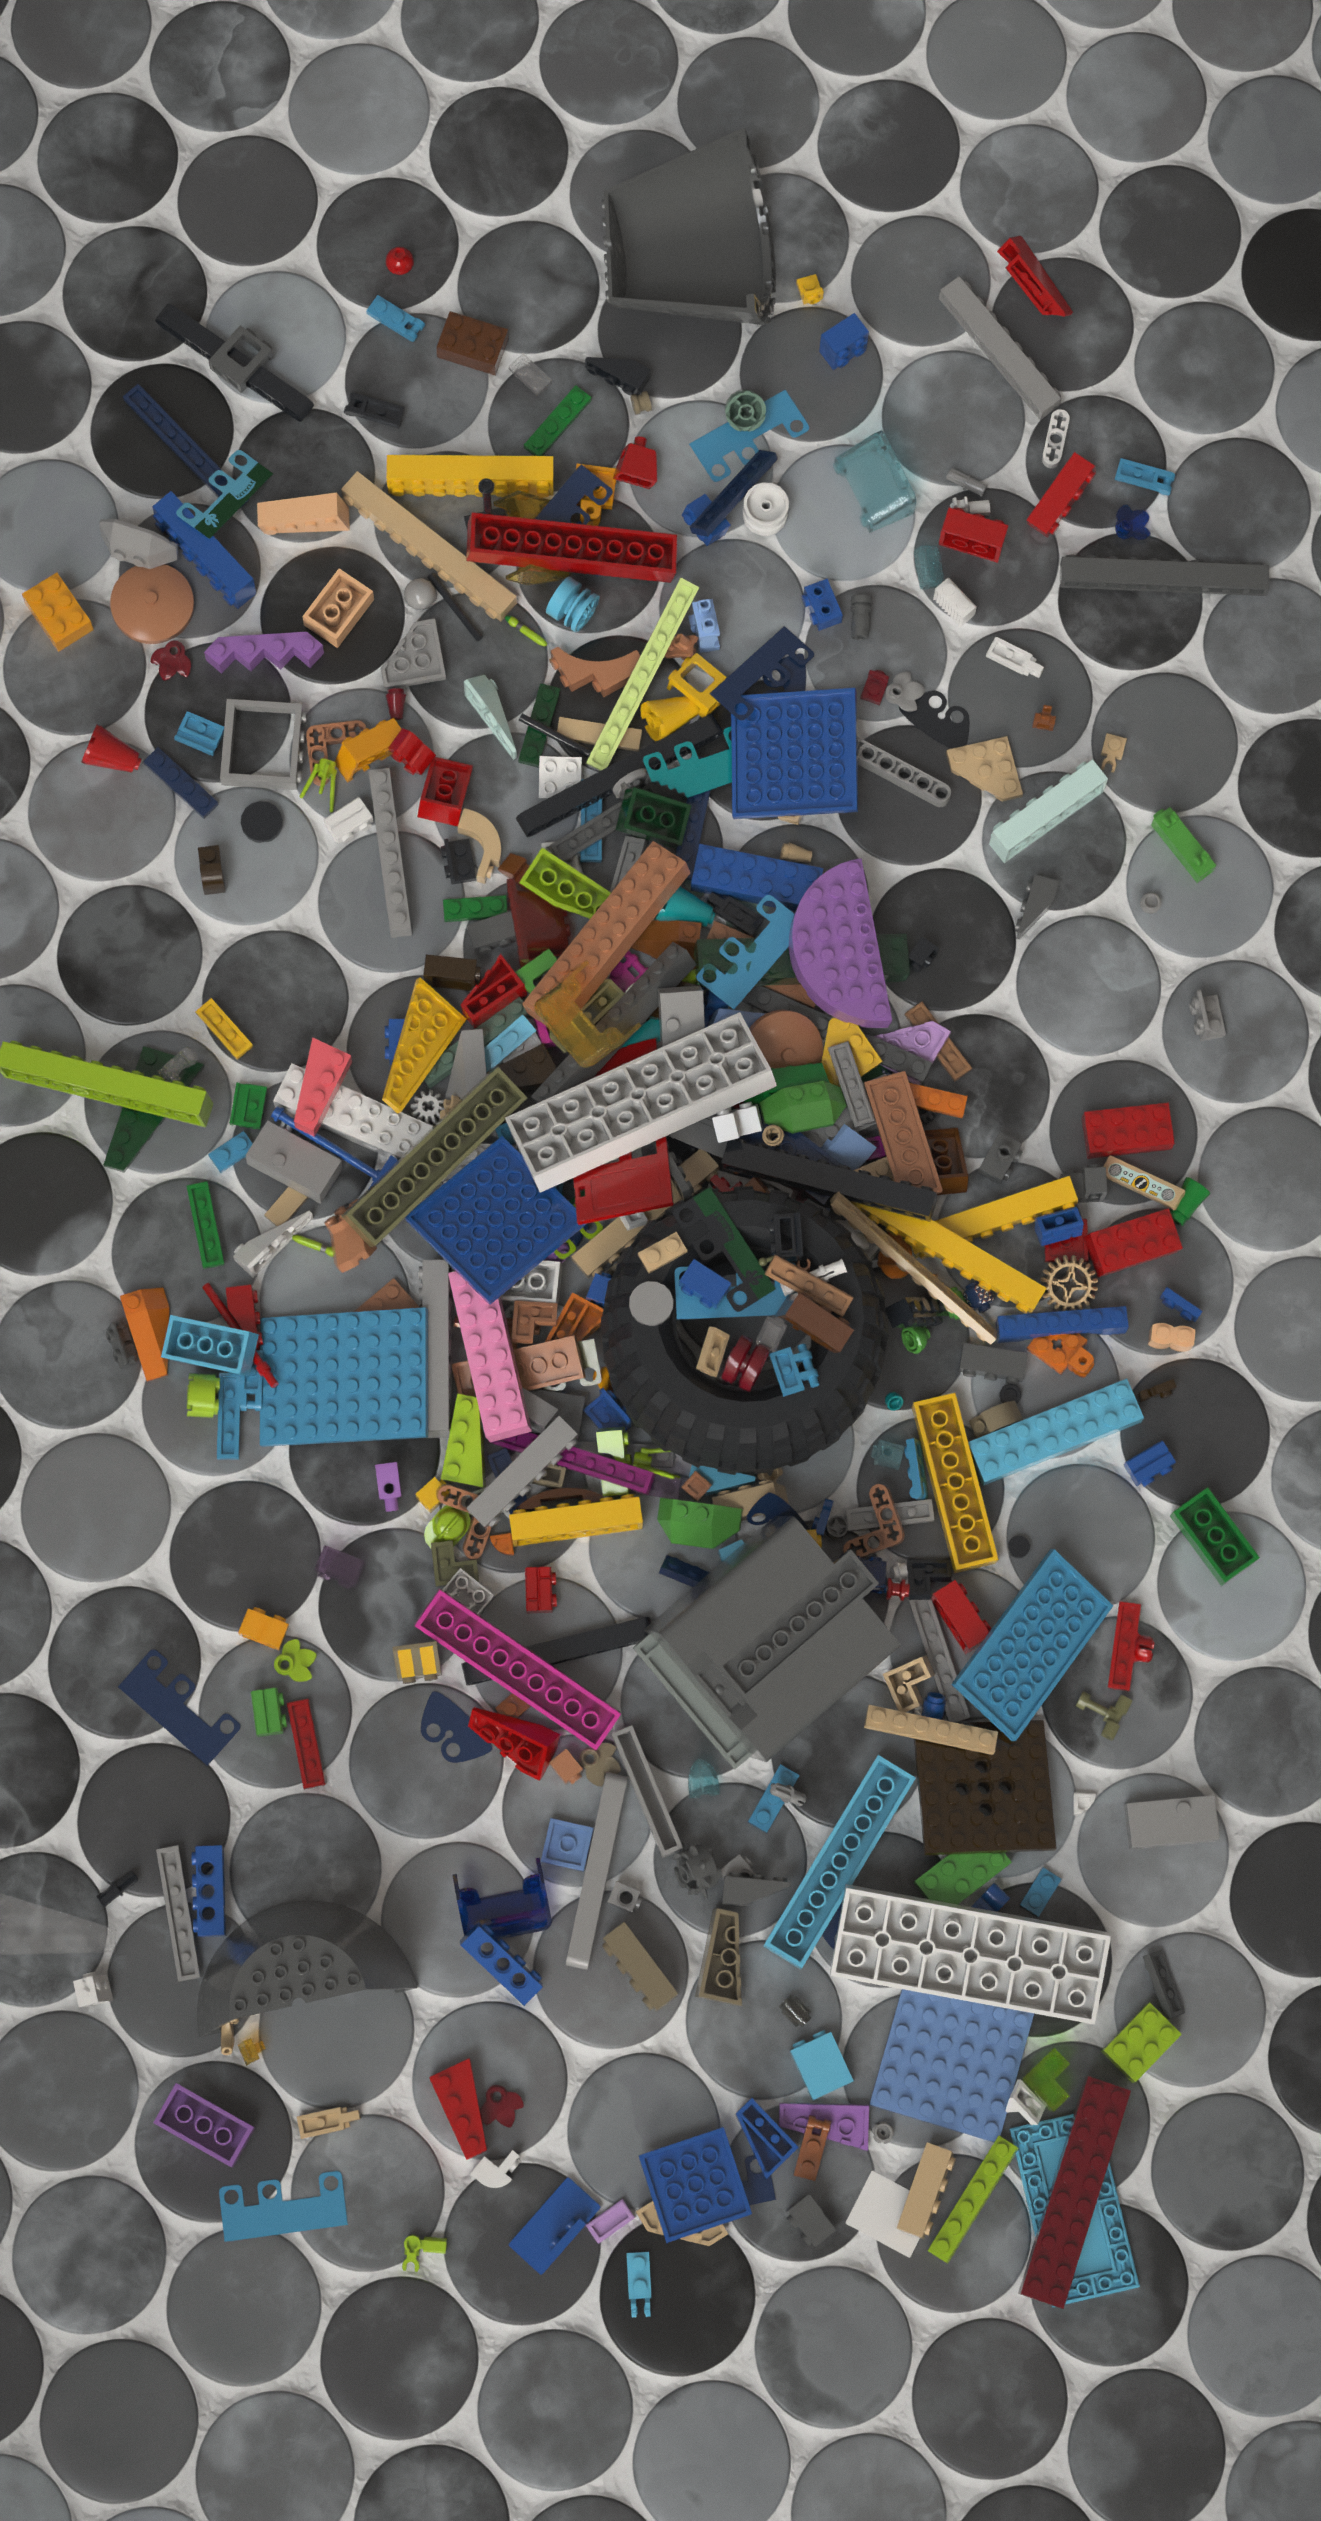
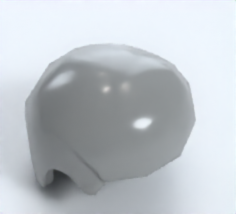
M424 578L414 579L405 587L404 599L415 610L428 609L437 599V590L430 581Z

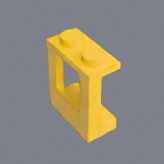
M696 653L691 658L687 657L678 671L676 669L672 671L668 677L667 689L670 691L675 687L700 707L698 715L703 718L711 714L720 705L709 693L727 677ZM696 665L714 679V682L703 692L697 691L683 679Z

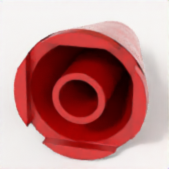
M96 724L81 763L132 773L133 769L138 770L142 759L138 757L139 752L104 727Z

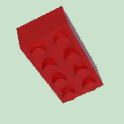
M1169 1102L1087 1111L1083 1113L1081 1118L1087 1159L1109 1157L1110 1155L1120 1156L1172 1150L1175 1144Z
M1169 1208L1092 1232L1084 1237L1098 1278L1177 1253L1183 1249Z

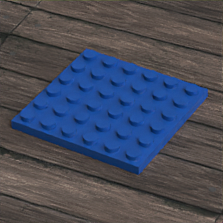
M856 688L741 695L742 698L753 706L754 711L742 721L738 720L731 713L732 818L749 819L858 812ZM738 703L735 705L734 710L737 714L744 715L747 713L748 708L745 704Z
M503 1136L405 1217V1220L489 1305L586 1225H578L576 1208L555 1187L541 1193L539 1192L522 1155Z

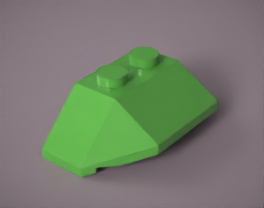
M826 1081L782 1088L759 1103L764 1123L777 1125L782 1130L792 1134L833 1126L847 1106L841 1087Z
M660 1498L657 1520L671 1543L715 1549L740 1531L743 1509Z

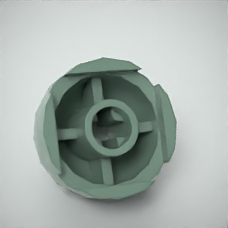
M737 390L727 399L725 416L730 426L735 430L741 432L754 431L765 420L766 405L761 396L753 390Z

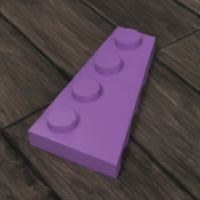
M779 2103L780 2127L804 2133L809 2115L816 2116V2119L822 2121L824 2119L831 2120L827 2140L868 2151L869 2105ZM813 2127L812 2132L820 2134L821 2129Z

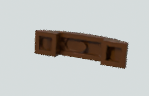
M558 1488L532 1496L519 1505L516 1510L525 1509L526 1512L535 1511L536 1507H541V1502L579 1498V1502L591 1500V1503L600 1502V1499L604 1498V1496L585 1489Z

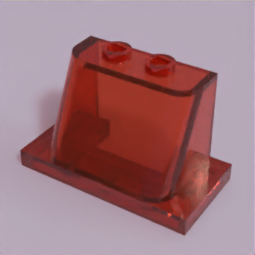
M515 878L506 879L520 968L528 964L529 960L535 959L548 949H550L554 956L562 955L568 947L567 937L571 936L569 924L564 922L567 911L553 906L532 891H517Z

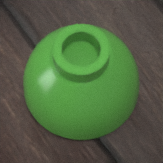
M926 1327L903 1328L901 1333L903 1344L908 1351L918 1354L926 1347L930 1338V1332Z

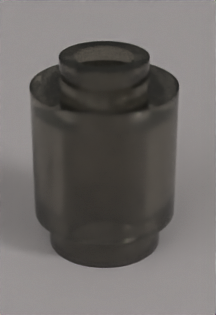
M791 1994L779 2006L782 2010L781 2013L795 2027L798 2025L803 2027L811 2019L809 2014L812 2011L797 1996L794 1997Z

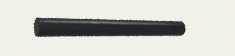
M434 573L428 575L429 581L475 640H481L483 635Z
M523 713L519 718V721L589 757L591 749Z

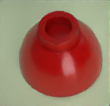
M399 246L392 248L388 252L385 263L390 272L403 275L412 269L414 258L407 248Z

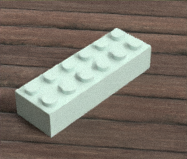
M1093 759L1088 763L1086 761L1081 763L1076 768L1077 771L1072 775L1068 773L1059 780L1060 783L1055 787L1053 785L1049 786L1043 791V795L1040 798L1034 797L1023 810L1020 811L1018 809L1009 816L1010 819L1005 823L1001 821L993 827L994 831L991 834L989 845L1004 863L1104 792L1108 778Z

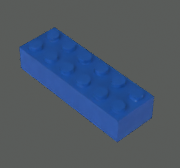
M170 491L152 506L153 518L156 521L155 526L161 533H167L170 542L178 544L183 551L182 554L188 562L193 561L199 574L203 577L206 575L211 580L209 581L210 585L214 590H220L224 594L223 598L228 605H234L239 609L256 595L254 579L214 536L208 539L177 516L176 511L183 503ZM188 508L182 510L184 517L188 519L195 517Z
M699 844L691 881V891L709 895L713 892L719 897L723 895L728 897L729 895L735 900L759 904L766 895H771L790 911H796L803 895L812 883L823 874L824 868ZM766 901L763 904L776 908L775 903L772 901Z

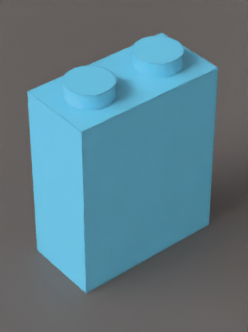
M825 2030L813 2035L814 2040L808 2043L802 2040L793 2044L794 2049L790 2051L812 2101L854 2081L832 2033L826 2034Z

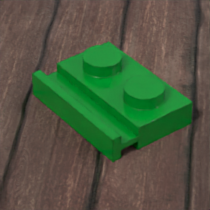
M236 1082L229 1122L231 1126L237 1125L239 1127L261 1130L267 1087Z

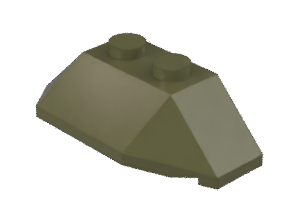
M605 979L561 1035L550 1029V1039L565 1054L569 1050L570 1043H574L576 1040V1034L585 1027L595 1026L625 993L611 979Z

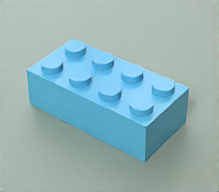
M170 1315L161 1357L249 1377L259 1334Z

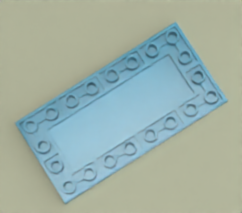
M1074 2114L1041 2121L1038 2125L1028 2124L1009 2129L1013 2145L1019 2148L1015 2155L1035 2237ZM1110 2162L1065 2304L1140 2287Z

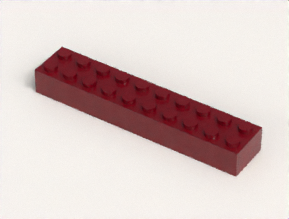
M1090 2076L1085 2077L1018 2294L1064 2309L1131 2090Z

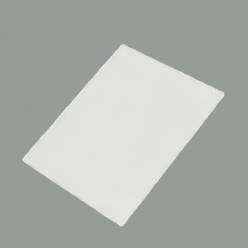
M871 2171L846 2224L909 2258L920 2239L897 2229L910 2190Z

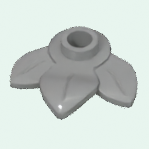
M902 672L894 677L892 684L888 685L885 690V697L888 702L898 704L904 711H916L917 704L915 700L924 694L925 688L918 682H911L910 672Z

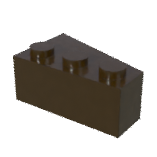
M543 1043L498 1066L522 1093L523 1091L538 1089L556 1069Z

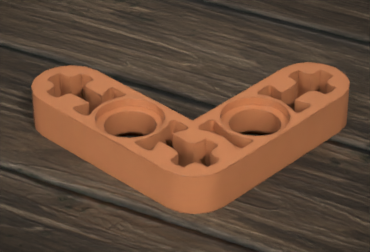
M354 720L309 727L306 732L310 772L312 773L315 764H319V761L312 758L315 751L323 752V759H328L327 745L341 744L348 738L346 737L345 728L348 727L349 737L354 738L358 735L350 731H355V727L364 730L366 725L362 721ZM333 729H340L343 734L340 738H333L331 731ZM313 732H318V735H321L318 736L319 745H315L314 738L310 737L313 736ZM317 772L313 783L320 786L321 780L317 777Z
M449 1484L441 1485L436 1491V1497L441 1503L466 1512L469 1511L466 1509L467 1507L461 1505L462 1497L470 1495L474 1501L479 1496V1494ZM449 1489L451 1494L457 1496L456 1504H453L455 1499L450 1497L443 1500L444 1497L441 1495V1492H446ZM474 1516L472 1517L462 1547L464 1555L469 1559H478L482 1555L491 1531V1527L488 1526L483 1534H476L474 1527L480 1522ZM471 1535L482 1539L481 1543L479 1541L476 1542L475 1547L478 1548V1551L473 1552L472 1555H470V1551L467 1549L468 1546H473L475 1541L470 1539Z
M876 1484L872 1486L869 1492L881 1529L849 1540L844 1545V1553L848 1549H852V1544L857 1547L863 1545L861 1542L863 1540L867 1552L863 1548L857 1550L856 1556L860 1559L896 1546L904 1540V1529L891 1492L885 1485ZM877 1489L885 1491L882 1498L884 1502L889 1501V1504L878 1508V1504H882L880 1498L875 1497V1494L878 1493ZM886 1508L891 1509L893 1513L892 1518L888 1521H885L881 1515L882 1511ZM896 1521V1525H892L893 1530L899 1532V1535L896 1536V1541L893 1538H889L892 1531L890 1527L885 1528V1524H892ZM872 1536L878 1537L880 1541L879 1546L875 1549H872L868 1543Z

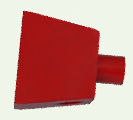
M635 437L634 444L629 443L622 450L613 479L650 489L657 482L656 451L646 448L647 439L645 437Z

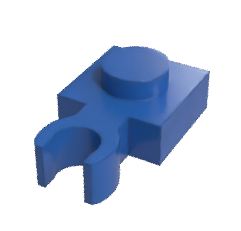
M826 1498L820 1517L815 1516L812 1529H816L817 1535H821V1538L823 1537L834 1502Z

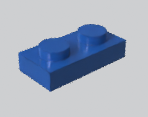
M1168 1287L1160 1296V1299L1163 1300L1162 1303L1169 1309L1175 1308L1180 1312V1316L1189 1322L1191 1320L1196 1322L1203 1312Z

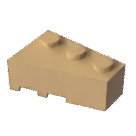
M772 1480L761 1481L759 1486L751 1487V1485L741 1486L738 1488L739 1491L732 1493L731 1490L718 1492V1496L712 1497L713 1505L743 1509L741 1521L747 1520L746 1517L750 1509L768 1492L776 1494L789 1504L785 1486L772 1482ZM757 1513V1514H754L752 1517L759 1516V1515L765 1516V1515L762 1514V1513Z

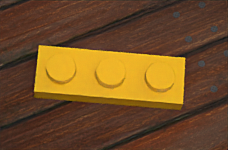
M212 998L195 1011L196 1015L236 1060L253 1047V1044Z

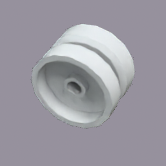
M764 482L754 485L748 490L744 498L743 520L751 532L762 536H770L778 533L784 527L789 508V500L785 491L780 486Z

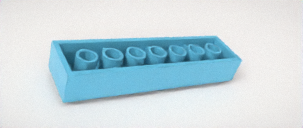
M1124 1379L972 1440L968 1444L977 1475L982 1486H985L1139 1424L1144 1419V1416L1128 1380Z

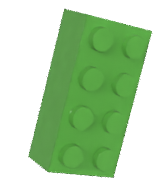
M1004 1852L949 1854L915 1880L914 1885L925 1899L958 1905L1012 1862Z

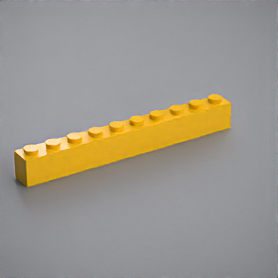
M851 1202L876 1225L880 1223L886 1227V1231L894 1236L899 1234L904 1237V1241L913 1247L916 1245L924 1249L923 1253L931 1258L936 1256L941 1259V1263L950 1269L953 1267L961 1271V1276L968 1280L973 1278L979 1282L978 1285L987 1291L991 1289L998 1293L997 1297L1005 1302L1010 1300L1023 1313H1032L1047 1289L933 1220L928 1222Z

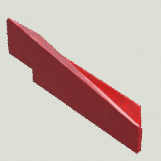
M1010 237L997 251L1009 263L1005 267L1042 315H1060L1063 317L1071 315L1073 311L1023 237Z

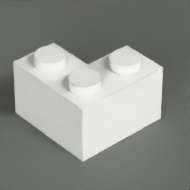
M752 1102L739 1104L740 1108L731 1110V1107L715 1114L712 1120L718 1143L762 1131L764 1128L758 1104L752 1105Z

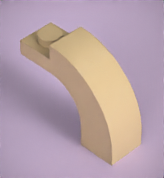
M464 808L458 824V834L471 837L481 844L484 854L476 876L477 882L485 884L487 878L490 879L493 874V866L499 867L501 864L500 838L494 825L486 817L478 812Z

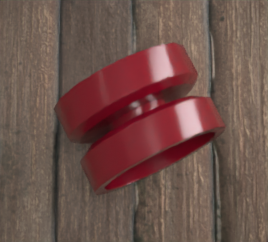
M742 1334L726 1361V1367L721 1379L733 1383L741 1372L742 1376L739 1381V1387L750 1392L771 1348L760 1343L755 1347L753 1353L750 1354L753 1339Z

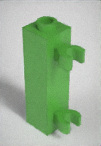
M1171 807L1165 811L1161 809L1154 814L1151 826L1196 883H1199L1214 872L1217 865Z

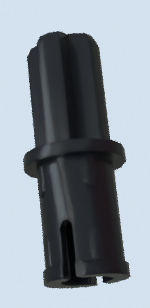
M129 1871L118 1881H112L111 1886L96 1896L97 1899L106 1907L120 1895L123 1896V1892L138 1881L137 1875L133 1871Z

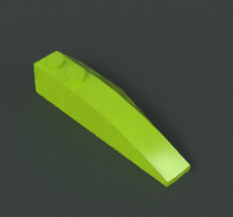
M544 848L540 849L519 882L553 906L591 919L611 894V892Z

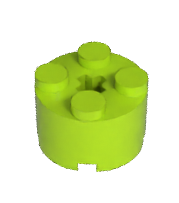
M189 1373L188 1379L193 1380H189L187 1389V1409H191V1411H187V1417L213 1418L219 1410V1399H215V1393L219 1391L220 1378H216L215 1374Z

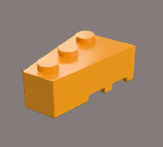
M394 718L388 721L382 720L374 728H366L354 738L350 736L341 743L342 746L334 762L347 783L353 780V774L362 769L365 772L370 769L368 766L370 763L378 759L383 761L392 754L388 747L401 731V727Z

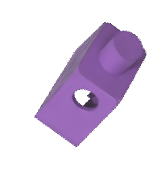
M398 1462L375 1465L379 1499H384L386 1512L399 1510L397 1497H402ZM386 1484H393L394 1491L392 1493L386 1492Z

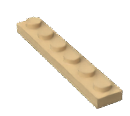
M868 1705L864 1728L991 1755L995 1753L998 1735L997 1731Z

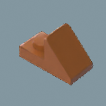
M510 853L499 866L498 871L528 893H533L519 883L529 868L527 859Z

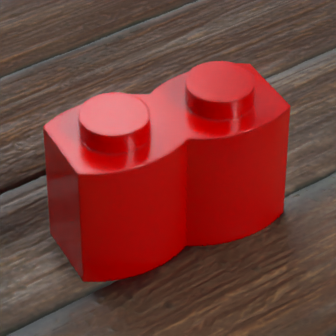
M404 728L401 729L388 747L392 752L391 757L399 763L402 762L405 765L404 769L412 775L416 773L422 776L436 756L414 733Z

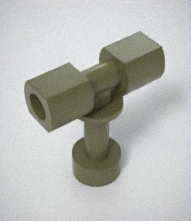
M1083 1691L1076 1703V1707L1082 1710L1087 1707L1103 1715V1721L1106 1724L1100 1735L1112 1741L1120 1727L1118 1724L1122 1716L1126 1715L1132 1700L1120 1695L1115 1706L1110 1705L1109 1708H1106L1091 1700V1694Z

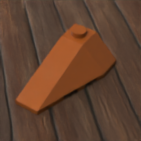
M652 920L631 946V949L643 952L651 956V958L657 959L674 942L686 949L695 963H697L701 923Z

